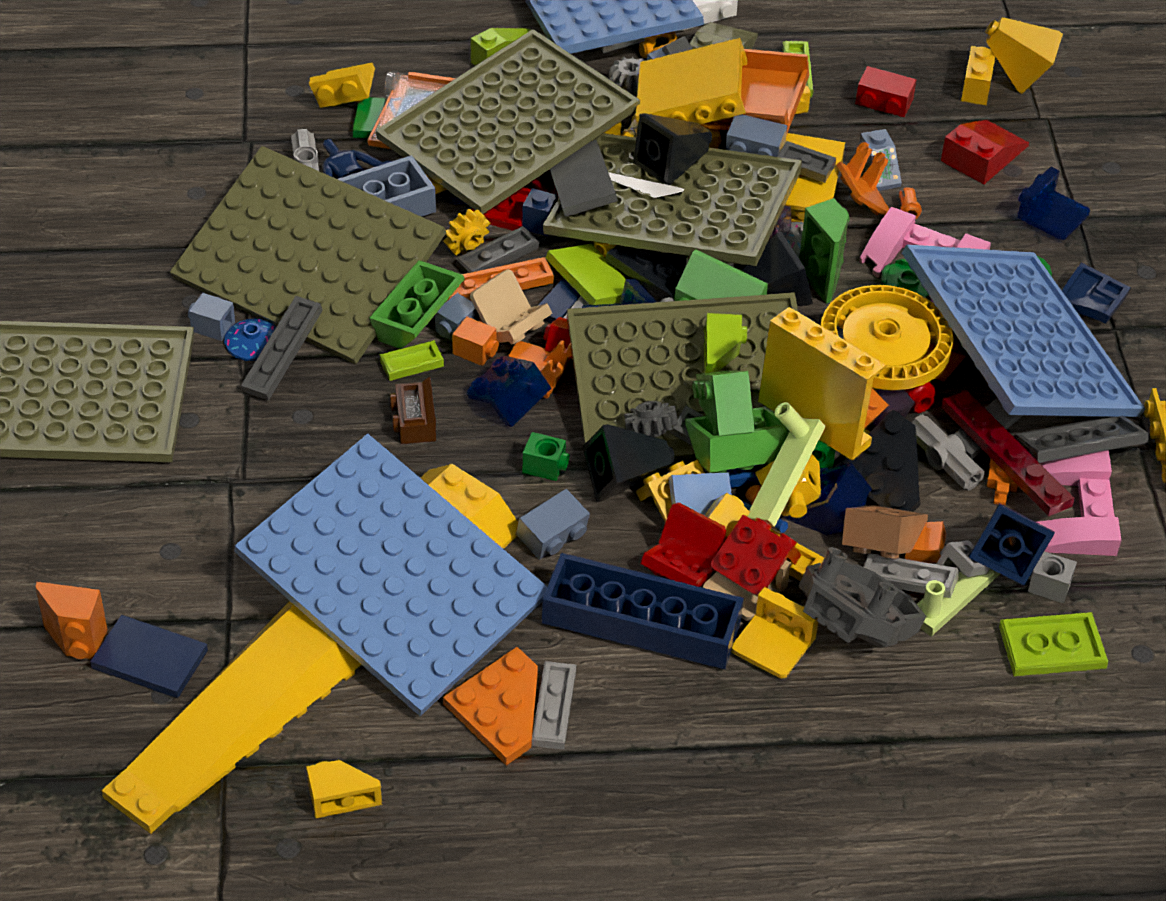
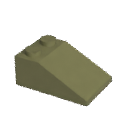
M709 22L696 31L690 45L693 49L740 38L744 49H752L758 33Z

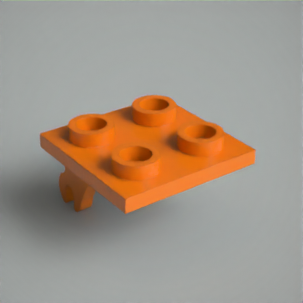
M862 142L857 147L856 154L847 165L842 162L836 165L842 174L840 179L851 189L852 193L850 195L859 205L865 204L874 214L885 216L889 211V207L876 186L888 163V159L885 158V154L882 152L877 153L870 167L860 177L872 153V149L868 147L869 144Z
M524 341L517 342L495 376V382L548 399L571 361V358H568L572 356L571 343L566 349L564 341H560L555 349L547 352L545 348Z

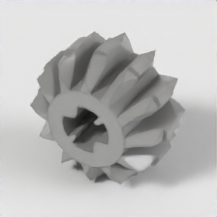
M632 56L631 59L622 57L621 61L615 60L613 66L610 67L609 79L630 94L637 96L639 68L643 58L636 60Z

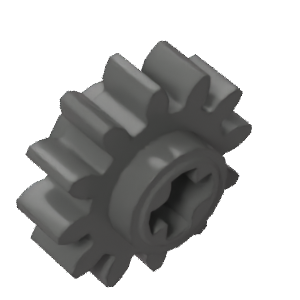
M659 401L641 403L636 408L630 409L631 413L624 415L627 430L652 437L663 435L667 430H672L673 425H678L675 406H669V403L662 404Z

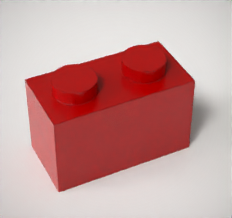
M867 66L858 83L855 104L905 117L914 98L917 79Z

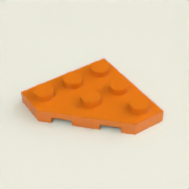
M516 647L443 697V705L506 766L532 747L538 665Z

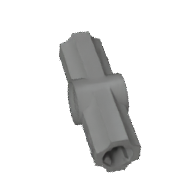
M297 129V132L291 135L294 160L319 171L314 133H310L307 129Z
M923 414L917 416L912 423L916 426L917 443L925 450L929 464L936 470L944 469L963 489L969 491L975 488L983 479L985 471L965 453V447L961 439L954 434L947 436L928 416Z

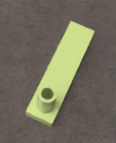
M788 402L778 405L774 414L790 432L747 516L752 520L758 517L771 527H775L826 427L820 419L802 418Z
M989 569L987 574L967 577L959 572L951 598L944 597L945 586L942 582L937 580L929 581L926 585L924 598L917 603L918 607L927 616L920 629L932 637L997 578L1000 573Z

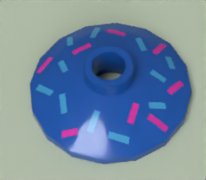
M263 319L239 321L226 332L224 345L228 353L235 358L244 361H256L276 326Z

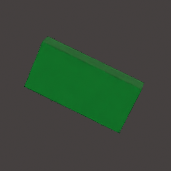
M369 97L358 102L353 137L369 138L386 103L385 98ZM380 120V122H379V124H378V126H377L376 129H378V128L380 127V125H381V120Z

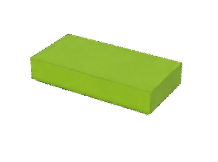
M434 340L380 354V362L389 381L444 367V359Z

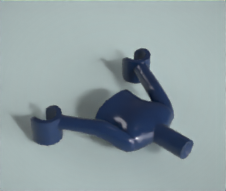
M327 139L323 142V147L330 155L322 164L323 173L336 179L364 171L357 160L373 167L392 162H381L357 150L340 151L332 139Z

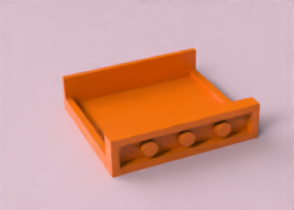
M744 49L747 65L742 66L741 99L746 110V114L743 115L787 125L788 133L809 78L808 55ZM734 116L700 125L708 129L729 130Z

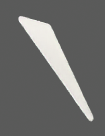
M609 173L612 181L631 187L636 191L638 189L642 193H650L651 195L649 196L653 198L684 191L683 188Z

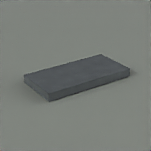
M597 140L589 142L550 169L566 217L618 201Z
M1109 416L1013 435L1039 463L1148 443V432L1124 416Z

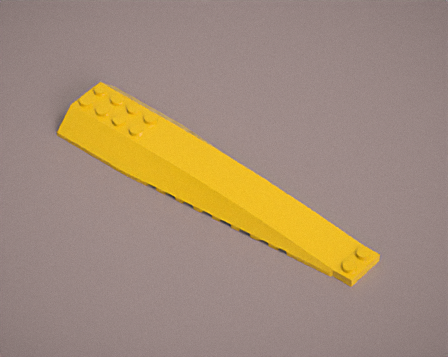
M449 464L433 468L420 477L503 549L517 537L516 532L519 522L500 494L457 466ZM289 601L175 720L124 771L101 790L103 798L151 834L174 812L181 811L236 768L235 763L243 757L248 758L259 750V745L267 738H274L282 732L283 726L294 717L298 719L305 714L309 705L318 698L322 700L329 695L332 687L341 680L347 681L355 674V669L361 666V664Z

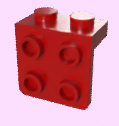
M677 502L670 507L658 545L643 554L640 564L648 567L655 575L665 576L670 580L701 587L711 578L713 572L711 561L722 546L726 535V528L722 524Z
M743 514L711 561V567L758 597V594L764 587L768 588L784 562L787 560L795 565L801 557V553L795 547L797 544L795 540L784 533L778 536L770 531L772 527L760 518L756 517L755 520H752Z

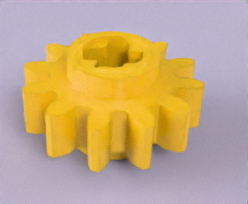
M468 209L466 215L459 213L457 218L449 222L450 227L446 230L445 234L447 238L443 242L455 255L459 253L464 255L468 250H474L484 243V235L490 232L486 228L490 222L478 209L474 212Z

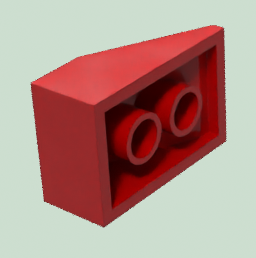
M988 120L960 124L945 137L941 161L974 180L985 184L1029 146V142Z

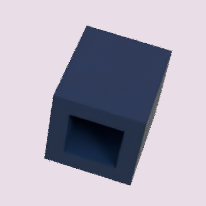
M532 188L523 204L522 226L529 232L548 236V234H544L543 224L557 202L558 195Z

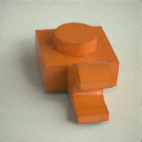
M992 459L990 460L986 487L995 488L993 504L1000 503L1006 505L1008 492H1016L1018 485Z

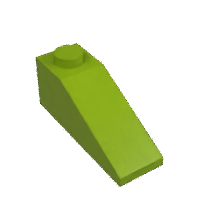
M490 28L472 37L471 63L475 66L531 31V29Z

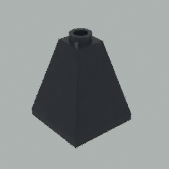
M646 113L639 114L633 163L665 185H671L708 152L709 144L712 141V133L708 128L696 122Z
M783 233L775 234L766 244L757 265H745L741 271L767 283V294L795 293L797 306L813 304L805 267Z
M609 424L602 425L583 445L596 503L609 499L643 482V479L659 472L660 474L674 463L675 459L672 447H668L666 440Z

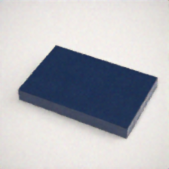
M121 615L90 663L92 669L179 698L206 655L208 647L206 643Z

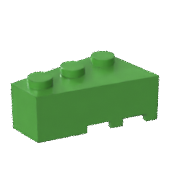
M728 370L696 374L697 381L692 383L694 398L699 399L701 408L719 436L755 432L748 371Z

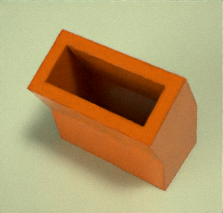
M943 521L926 522L912 551L905 553V559L937 563L946 542L947 534Z

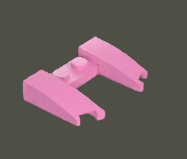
M891 207L879 223L861 254L860 263H865L869 258L877 265L873 268L872 274L880 278L884 267L891 263L898 252L905 248L907 244L990 250L991 242L969 234H965L961 240L917 225L915 224L916 215Z
M1109 450L1040 463L1061 485L1078 486L1081 517L1037 522L1055 531L1045 552L1117 556L1121 543L1118 517L1114 516L1109 480L1112 472Z

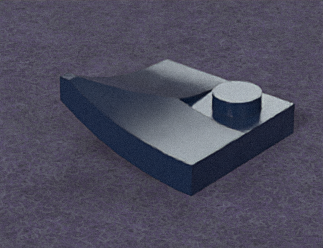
M1081 263L1062 289V292L1078 314L1091 317L1106 324L1128 296L1131 287Z

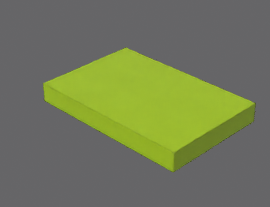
M592 244L548 250L547 261L592 307L636 300L639 292L613 265L605 261V257Z
M1092 612L1000 620L999 629L1014 676L1107 669L1108 659Z

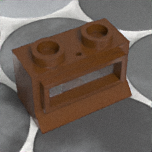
M428 377L419 383L395 384L396 393L390 394L391 411H397V415H393L394 433L400 432L401 444L435 442L436 417L431 378Z

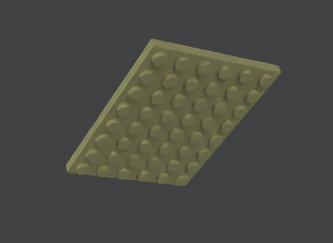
M532 29L382 125L375 132L377 139L403 158L412 155L426 175L474 210L478 209L484 214L636 111V106L640 104V100Z
M602 133L593 139L597 140L609 173L664 184L633 163L636 137ZM709 148L705 155L669 185L683 188V192L653 198L649 196L651 195L650 193H642L638 189L636 191L631 187L612 181L618 199L614 203L566 217L558 198L543 224L544 234L607 243L609 245L634 247L636 249L654 250L662 253L687 255L691 257L692 252L696 249L719 261L756 266L798 179L802 160Z
M261 146L171 269L170 274L174 279L208 295L233 302V307L259 319L266 320L276 327L295 296L320 303L323 311L305 341L353 364H357L376 336L375 328L370 321L371 315L419 260L427 262L445 236L446 230L445 227Z
M795 293L567 309L568 330L572 347L584 444L602 425L609 424L626 429L624 415L631 413L630 409L636 408L639 404L648 401H659L662 404L669 403V406H675L677 419L685 406L706 416L699 404V399L694 398L692 383L697 381L696 374L704 373V325L707 313L742 315V326H747L746 344H741L739 355L720 371H748L752 408L765 407V405L758 402L770 320L788 307L798 312ZM667 430L663 435L655 437L666 440L668 447H672L675 456L674 461L696 459L693 447L671 434V430Z
M0 321V457L173 462L195 336L194 327Z

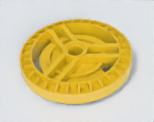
M889 285L862 286L839 295L824 311L820 325L839 336L837 331L839 326L843 329V339L886 365V368L874 377L872 388L882 390L911 389L935 379L948 364L953 347V331L933 302L916 292ZM935 343L934 350L922 359L928 351L929 344Z

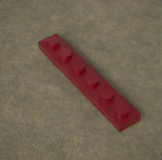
M967 390L943 399L941 408L1048 517L1073 507L1075 498Z

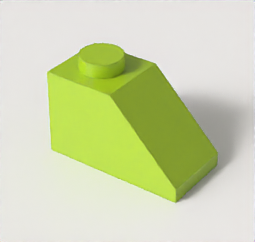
M707 313L704 325V373L719 372L739 355L741 344H746L747 326H742V315Z

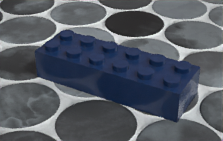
M561 553L543 597L542 623L726 669L732 645L741 623L744 598Z

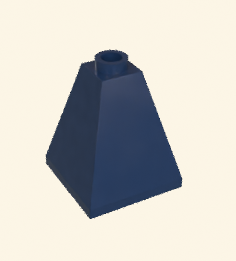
M999 503L970 552L969 558L1025 585L1053 538L1055 531Z

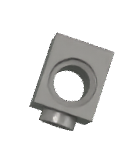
M1044 551L1028 578L1031 580L1028 592L1064 604L1077 562Z

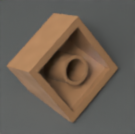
M874 505L846 508L842 545L853 546V552L870 554L871 550L881 551V557L899 558V554L912 551L928 520V514Z

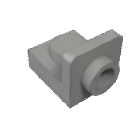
M969 540L947 544L942 549L941 557L936 565L959 568V572L967 577L987 574L990 569L969 558V554L974 547Z

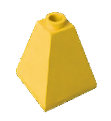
M1004 17L998 22L993 20L985 31L988 34L986 39L988 46L1017 91L1021 94L1054 64L1063 35L1057 30Z

